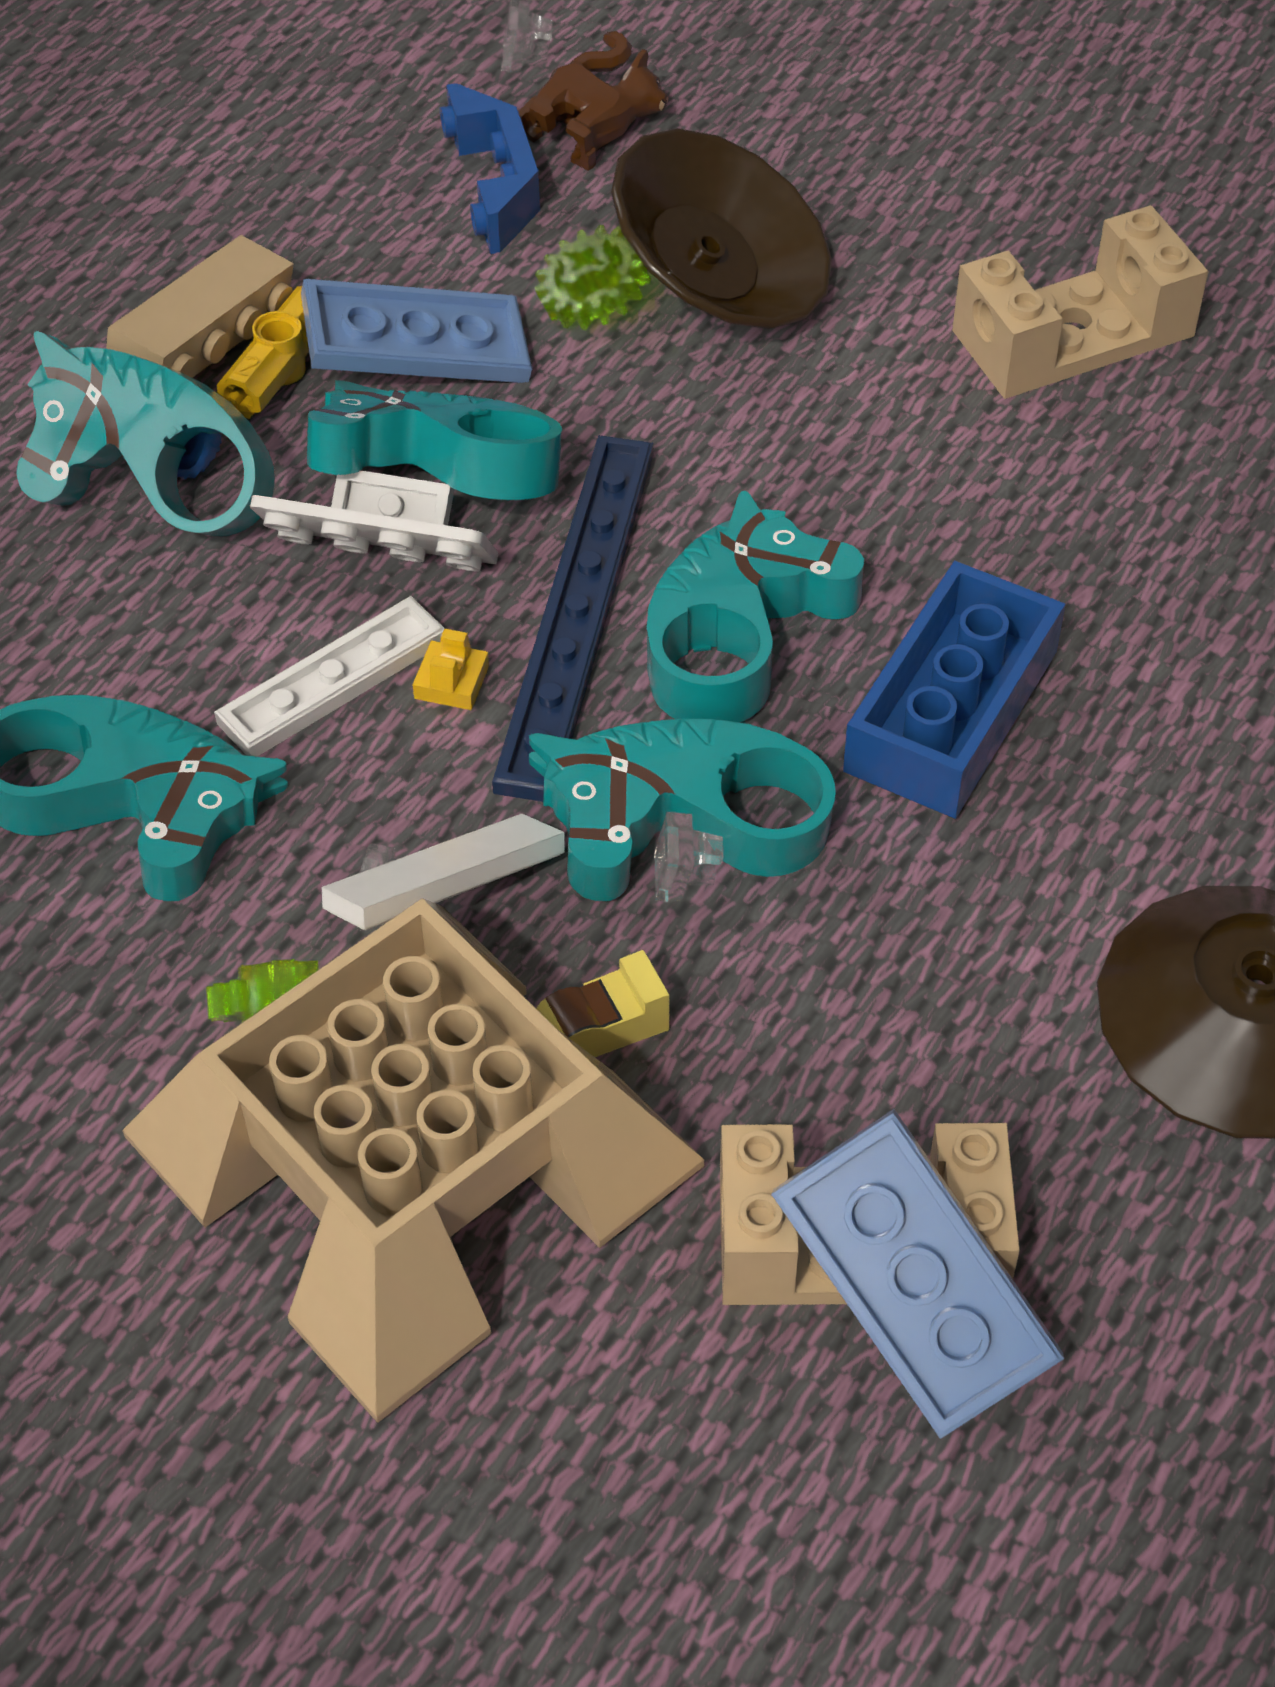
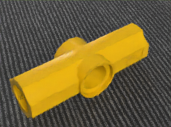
M297 286L277 311L262 314L254 321L252 325L254 340L217 384L218 394L232 403L245 418L250 419L254 413H261L282 385L297 382L304 376L306 371L305 356L309 352L301 299L302 286Z

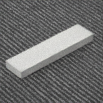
M409 596L214 712L216 723L246 756L258 757L424 657L431 640L441 642L444 627L412 596Z
M519 814L323 886L322 906L328 912L363 930H367L390 921L422 898L438 903L560 856V854L565 853L564 832L527 815Z

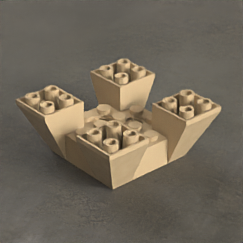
M423 898L198 1053L123 1129L124 1136L204 1227L210 1225L277 1175L315 1214L320 1223L288 1314V1321L377 1423L491 1334L489 1323L450 1239L452 1235L530 1177L601 1248L704 1167V1159L616 1073L556 1029L524 997L527 994L526 986L443 906Z

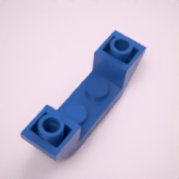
M457 83L446 85L448 106L440 107V119L444 137L454 138L459 156L492 151L495 164L503 162L500 165L501 177L477 181L478 203L470 204L471 221L475 236H485L490 254L500 253L540 211L538 168L516 106Z

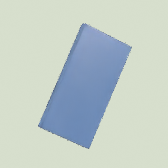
M303 279L301 299L311 366L314 369L516 383L529 382L532 366L515 295Z
M895 1109L773 1189L771 1195L940 1439L1064 1359L1061 1348Z

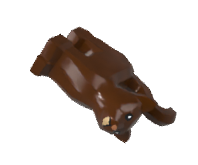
M617 31L607 32L603 36L604 43L612 50L584 52L570 64L553 70L548 82L538 91L537 95L532 97L518 111L527 139L532 142L543 136L542 130L547 133L553 130L557 122L562 121L567 124L566 133L577 141L575 150L570 157L571 162L587 171L596 166V151L623 135L636 117H650L655 113L663 111L668 103V95L662 90L659 77L647 68L649 55L645 49L638 53L618 85L612 86L591 73L616 70L623 67L631 56L632 45L622 33Z

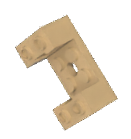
M1150 205L1104 220L1096 270L1034 290L1024 278L1025 270L1009 250L960 265L952 331L1002 397L1006 399L1194 337L1208 270L1153 206ZM1069 322L1079 323V324H1082L1083 326H1085L1086 328H1084V329H1079L1078 327H1076V326H1074V325L1065 324V323H1069Z
M1007 1123L935 1124L930 1161L1013 1279L1019 1255V1241ZM793 1124L721 1125L720 1217L723 1305L847 1304L771 1195L773 1189L806 1168L794 1167Z

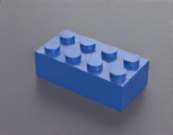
M954 560L848 722L843 772L956 819L1055 656L1066 604Z

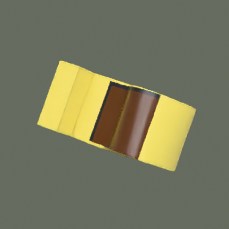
M644 950L620 958L619 970L583 983L582 987L560 989L547 996L536 1008L556 1029L594 1057L669 1030V993Z

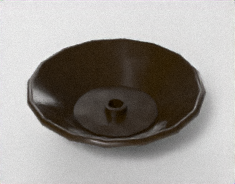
M675 128L641 136L618 158L611 196L621 232L645 268L685 303L729 324L773 329L806 319L827 295L832 259L820 221L796 187L759 155L718 135Z
M1201 886L1152 903L1114 937L1098 977L1097 991L1103 1036L1130 1081L1177 1118L1234 1138L1275 1139V891L1262 886ZM1250 979H1258L1265 984H1258Z

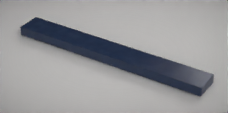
M598 435L493 777V794L543 802L544 776L529 763V753L535 752L529 744V735L540 733L568 739L573 738L653 459V443Z

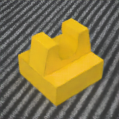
M444 628L441 642L431 640L413 682L414 699L472 710L489 668L488 652L472 649L466 632Z

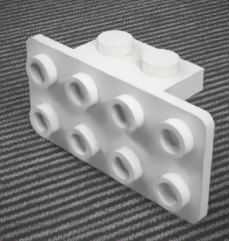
M359 471L353 474L337 475L331 507L253 495L250 508L264 520L263 525L278 530L277 537L289 542L312 544L313 536L334 539V547L355 553H368L370 544L391 548L390 556L412 562H424L425 553L447 557L446 565L469 571H480L482 562L497 563L498 551L484 533L472 529L448 526L454 488L447 484Z

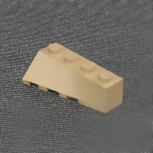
M240 235L108 327L106 349L131 354L177 370L193 378L210 364L218 363L225 356L226 352L241 341L253 337L252 325L259 316L277 311L293 292V288L290 286L294 263Z

